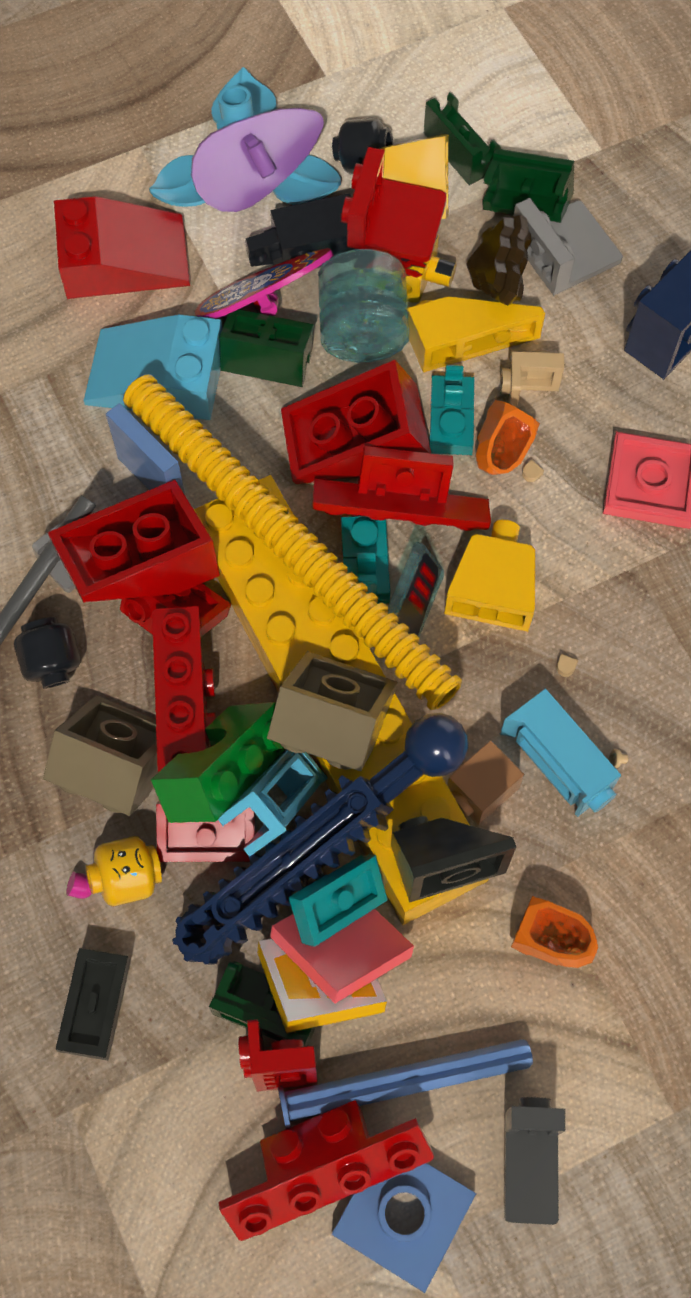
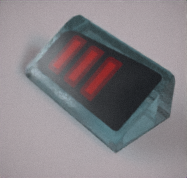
M419 542L413 545L388 606V614H396L399 617L398 624H406L409 627L408 634L414 633L418 637H420L444 577L442 566L426 546Z

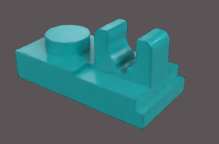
M446 365L445 376L432 375L429 439L431 454L472 455L475 377H463L464 366Z
M367 516L341 517L343 563L348 567L347 573H354L358 577L357 583L362 582L368 587L367 593L373 592L378 596V604L382 602L390 604L386 520H374Z
M372 854L358 856L329 875L321 877L289 897L301 942L313 947L388 900L376 855Z

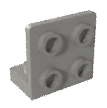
M530 198L515 205L514 216L522 215L527 218L528 229L531 233L532 242L527 250L528 261L553 296L621 264L623 255L582 201L577 200L569 204L561 223L550 221L547 214L539 211Z

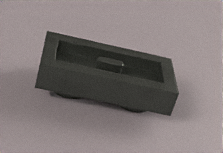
M83 948L78 949L55 1050L60 1053L109 1061L130 965V958L128 956Z

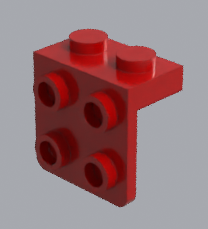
M368 147L363 164L356 163L351 185L352 189L355 190L353 197L346 196L342 208L341 222L347 223V247L418 262L429 261L432 257L445 210L446 193L437 189L384 179L385 150Z

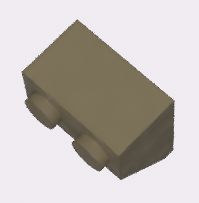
M307 651L280 686L267 739L280 743L288 751L294 753L306 752L326 759L334 767L346 770L355 769L361 772L373 751L398 682Z
M96 695L54 730L43 780L58 785L67 793L79 794L100 803L109 811L130 816L149 796L153 788L151 779L158 773L156 719Z

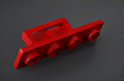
M364 446L358 484L314 479L312 509L323 511L330 515L351 514L367 516L374 520H403L422 526L431 524L446 525L465 531L475 529L489 530L491 524L489 499L448 494L454 467L453 456Z
M199 606L155 609L152 612L158 772L178 754L195 753L209 748V739L205 728L216 719V713H207V697L215 696V680L213 668L205 669L202 657Z
M353 1100L260 1140L267 1181L219 1201V1210L238 1240L244 1241L298 1217L313 1213L319 1208L352 1194L360 1193L366 1188L394 1176L409 1172L420 1165L432 1161L434 1155L416 1118L369 1137L363 1112L357 1101Z

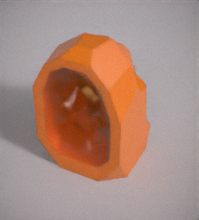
M495 400L487 411V418L477 437L479 442L476 453L478 468L491 475L511 472L522 463L536 437L540 423L519 408L507 402Z
M534 896L531 897L511 945L513 949L523 954L536 957L556 966L561 965L572 968H579L592 963L598 950L594 929L582 915Z

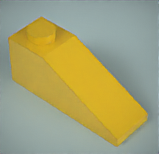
M447 296L437 300H424L415 306L407 308L406 334L424 373L539 339L541 337L545 312L542 307L520 304H510L507 306L501 302Z

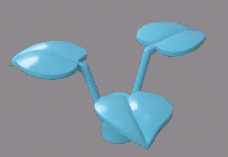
M242 67L223 87L212 105L211 114L217 125V130L235 121L276 110V98L269 88L257 81ZM193 155L181 156L168 163L160 171L154 184L149 187L150 193L160 201L174 206L192 207L204 204L205 201L196 192L191 178ZM308 155L294 172L273 190V193L281 201L297 205L320 200L338 189L341 185V179L338 172L327 162L318 157Z

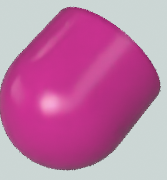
M77 872L71 874L67 884V896L85 899L92 894L87 875Z

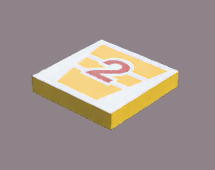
M272 939L258 941L257 954L286 1033L385 1013L387 1000L378 979L334 1004Z

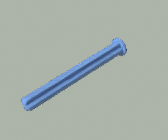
M521 1039L284 1092L283 1086H279L278 1092L285 1128H291L290 1121L321 1115L353 1100H356L358 1105L362 1106L528 1069L533 1065V1056L528 1041Z

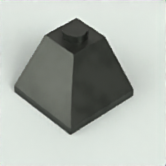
M426 816L412 818L401 823L398 826L399 830L392 832L391 848L409 903L505 874L517 848L513 837L445 818L428 821Z

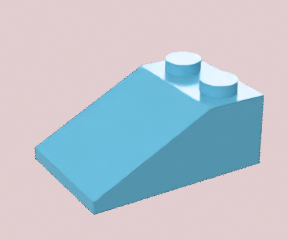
M178 314L101 329L84 397L85 405L113 408L120 403L126 410L133 411L124 404V394L134 380L143 375L151 374L157 379L158 383L166 388L167 392L175 397L176 401L185 407V411H189L195 419L211 420L220 376L221 319Z

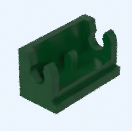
M450 92L447 96L448 103L443 110H441L440 103L435 98L426 102L424 134L427 138L448 135V162L470 186L485 177L495 149H501V147L495 140H491L489 146L458 113L459 101Z
M495 149L493 159L484 177V184H488L489 188L483 199V210L514 215L515 205L530 198L539 211L547 214L550 221L561 223L574 194L575 161Z
M240 309L229 313L220 334V371L303 387L306 363H310L314 324Z
M235 961L229 962L209 1005L213 1015L248 1029V1020H258L262 1035L275 1041L298 1039L303 1041V1047H308L316 1028L286 1033L265 974L245 967L243 964Z

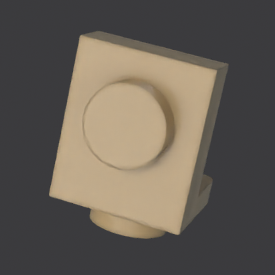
M545 350L533 352L512 351L509 369L502 368L500 394L508 395V403L517 407L521 390L559 391L564 371V353H550Z

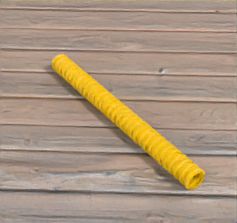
M151 374L143 375L128 386L123 398L124 404L132 409L133 413L141 418L146 426L151 427V431L155 435L160 436V440L165 445H169V449L174 454H178L179 459L187 464L192 472L197 473V477L201 481L206 482L207 487L211 491H216V496L220 500L225 501L226 506L230 510H235V515L239 519L244 520L245 525L249 529H254V534L258 538L264 539V544L268 548H274V554L278 558H284V564L289 568H293V573L297 577H304L303 583L309 588L314 587L313 593L319 598L324 597L323 603L329 608L334 607L333 613L339 618L344 617L343 623L347 627H355L354 634L359 638L365 637L364 644L369 648L375 647L374 654L378 658L385 657V665L390 669L395 667V675L400 679L406 678L405 685L409 689L416 688V696L421 700L427 699V707L430 710L443 707L455 696L460 689L462 679L458 675L451 676V668L446 664L441 666L439 664L441 658L436 654L430 655V648L426 644L420 645V638L416 634H408L409 627L404 623L398 624L399 617L394 613L388 614V606L383 602L378 604V596L373 592L367 593L368 587L362 582L357 583L358 577L352 572L347 573L348 567L342 562L337 563L338 557L332 552L327 553L328 547L323 543H318V537L313 533H308V528L304 524H298V518L294 514H288V508L283 504H279V499L273 494L269 495V489L264 485H260L259 479L254 475L250 476V471L245 466H241L240 461L236 457H231V452L227 448L222 447V443L218 439L213 438L210 431L203 429V424L198 420H194V416L189 411H185V407L176 401L175 397L167 392L166 388L158 383L154 376Z

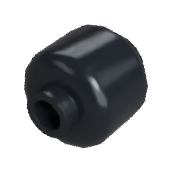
M376 118L345 121L340 128L338 136H334L332 140L334 160L340 161L344 170L353 175L356 163L363 164L368 147L381 149L382 147L393 145L391 130L388 127L384 128L382 122Z
M56 617L35 620L21 626L22 633L15 638L14 649L23 678L31 682L41 681L43 689L70 682L68 673L76 670L81 663L72 628L67 624L58 623Z

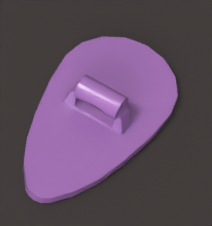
M281 108L235 121L210 133L199 143L192 158L191 178L196 192L206 204L219 211L239 212L252 207L277 188L306 159L322 131L323 117L315 110Z

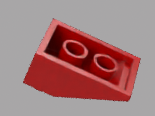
M97 196L54 200L58 269L67 299L190 286L182 214Z
M395 359L281 408L291 477L296 485L314 482V479L334 480L359 476L364 446L431 453L417 384Z
M176 480L167 482L47 532L83 603L179 594L220 576L213 540Z

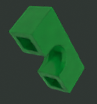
M276 702L229 706L205 728L212 747L195 753L176 755L151 779L168 823L216 822L286 750L280 743L267 739Z

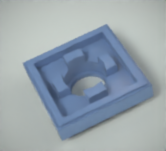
M425 1163L409 1172L399 1174L366 1188L360 1193L353 1194L331 1235L425 1293L476 1193ZM398 1193L415 1195L423 1205V1223L412 1234L401 1235L394 1232L388 1226L385 1219L387 1202Z

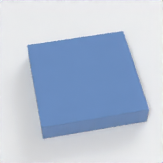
M120 403L105 413L117 457L148 490L176 480L185 495L179 462Z

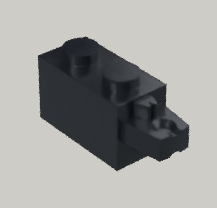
M348 193L270 210L271 228L265 230L264 233L245 238L250 266L277 265L295 257L326 248L331 249L333 257L317 268L333 264H347L358 259L361 250L347 247V223L341 222L344 200L346 196L351 197V194Z

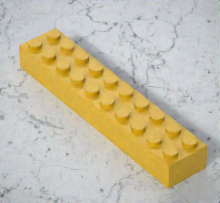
M272 475L260 479V485H264L269 489V495L273 494L279 499V504H283L288 508V514H293ZM217 498L194 509L213 540L220 574L216 578L278 693L280 686L307 651L386 678L370 648L364 644V638H359L354 634L355 627H347L343 623L344 617H337L333 613L334 607H327L323 603L324 597H317L313 593L314 587H307L303 583L304 577H297L293 573V568H289L284 564V558H278L274 554V548H268L264 544V539L258 538L254 534V529H249L245 525L244 520L239 519L235 515V510H230L226 506L225 501ZM394 693L373 751L361 772L355 769L346 770L334 767L326 759L312 755L316 764L328 777L325 781L329 789L338 794L342 791L338 779L341 776H345L353 781L359 776L368 780L374 777L405 751L406 733L411 727L412 722ZM421 776L389 802L394 810L386 816L388 829L383 831L372 827L369 830L371 840L368 843L357 840L365 856L368 854L376 855L386 895L402 925L417 919L489 880H482L409 903L391 848L392 832L398 831V826L401 823L421 816H426L428 821L445 818L469 825L442 776Z

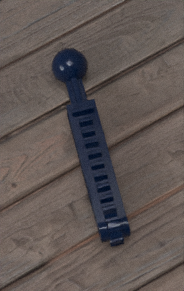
M432 713L420 717L413 722L406 733L405 751L370 780L359 776L355 781L345 776L338 778L342 789L339 794L328 789L325 792L328 803L324 806L313 803L310 806L312 811L311 817L307 819L297 816L295 818L297 828L294 831L286 830L280 835L281 841L278 844L270 842L265 845L266 854L263 856L251 855L249 857L250 867L247 869L240 866L235 867V879L233 881L221 879L218 881L220 887L218 893L206 891L203 894L205 904L202 906L190 904L188 911L182 917H177L176 937L172 940L173 944L177 945L180 952L184 955V960L187 962H203L205 965L217 964L218 959L233 953L231 948L232 941L236 943L248 941L246 934L248 928L260 931L263 928L261 921L263 916L276 918L278 916L276 906L279 903L291 906L289 897L292 896L291 893L295 890L298 892L308 886V879L318 880L323 877L322 868L328 865L333 868L340 866L338 859L340 853L343 852L351 856L356 853L353 845L356 840L359 839L368 843L371 840L369 830L372 827L386 831L388 829L386 816L394 810L389 802L421 776H445L457 770L462 764L468 750L467 734L462 724L454 717L443 713ZM204 925L211 926L207 931L203 929ZM203 937L207 941L206 943L201 942V939Z

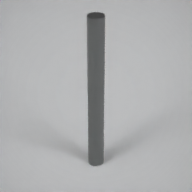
M81 495L59 527L90 515L96 504ZM51 540L0 612V645L60 559Z

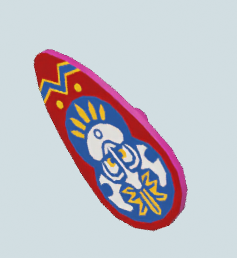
M330 248L317 250L240 279L206 298L195 309V316L217 319L255 301H258L261 306L262 314L275 316L278 310L279 296L274 291L319 267L333 257V253Z

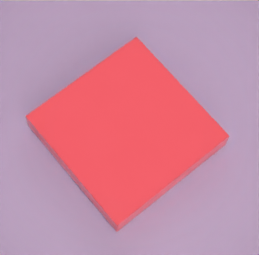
M616 431L612 446L603 514L690 529L691 444Z
M373 909L315 947L301 942L294 914L272 925L270 936L334 1004L412 958L414 945L376 909Z

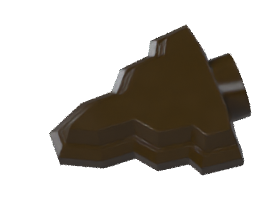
M522 215L514 216L513 218L503 217L496 226L486 229L480 237V246L466 263L473 287L488 295L491 294L493 299L507 306L513 301H521L523 296L524 283L522 274L528 263L527 250L532 242L527 218Z

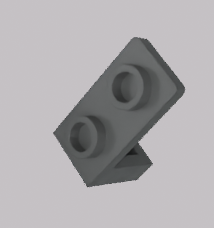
M522 1097L519 1098V1106H511L505 1112L504 1219L508 1223L555 1225L558 1223V1135L565 1132V1109L551 1108V1099Z

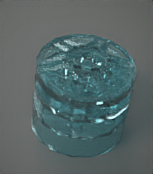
M361 249L337 254L323 264L318 272L319 307L321 308L319 310L320 340L326 352L340 360L351 362H374L389 358L400 352L408 343L410 332L408 307L406 305V272L401 262L386 252Z

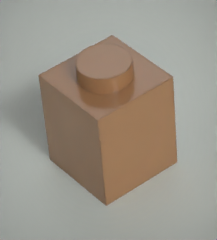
M490 740L449 776L447 786L465 818L467 819L470 816L479 825L520 788L525 774Z

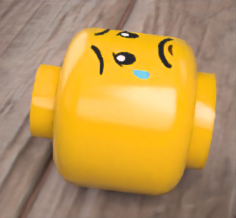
M138 836L100 844L94 852V863L86 865L87 880L91 893L101 892L104 901L111 907L147 899L154 893L155 884L162 882L160 862L154 845L147 846Z

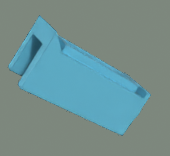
M546 688L504 719L500 735L517 737V744L570 806L574 803L578 806L575 811L577 817L589 808L594 813L600 811L616 797L617 794L613 789L621 774Z
M285 750L225 811L218 821L224 826L248 807L253 810L264 825L243 848L250 857L287 830L285 827L328 777L306 752L294 753ZM275 784L287 796L279 807L267 794Z

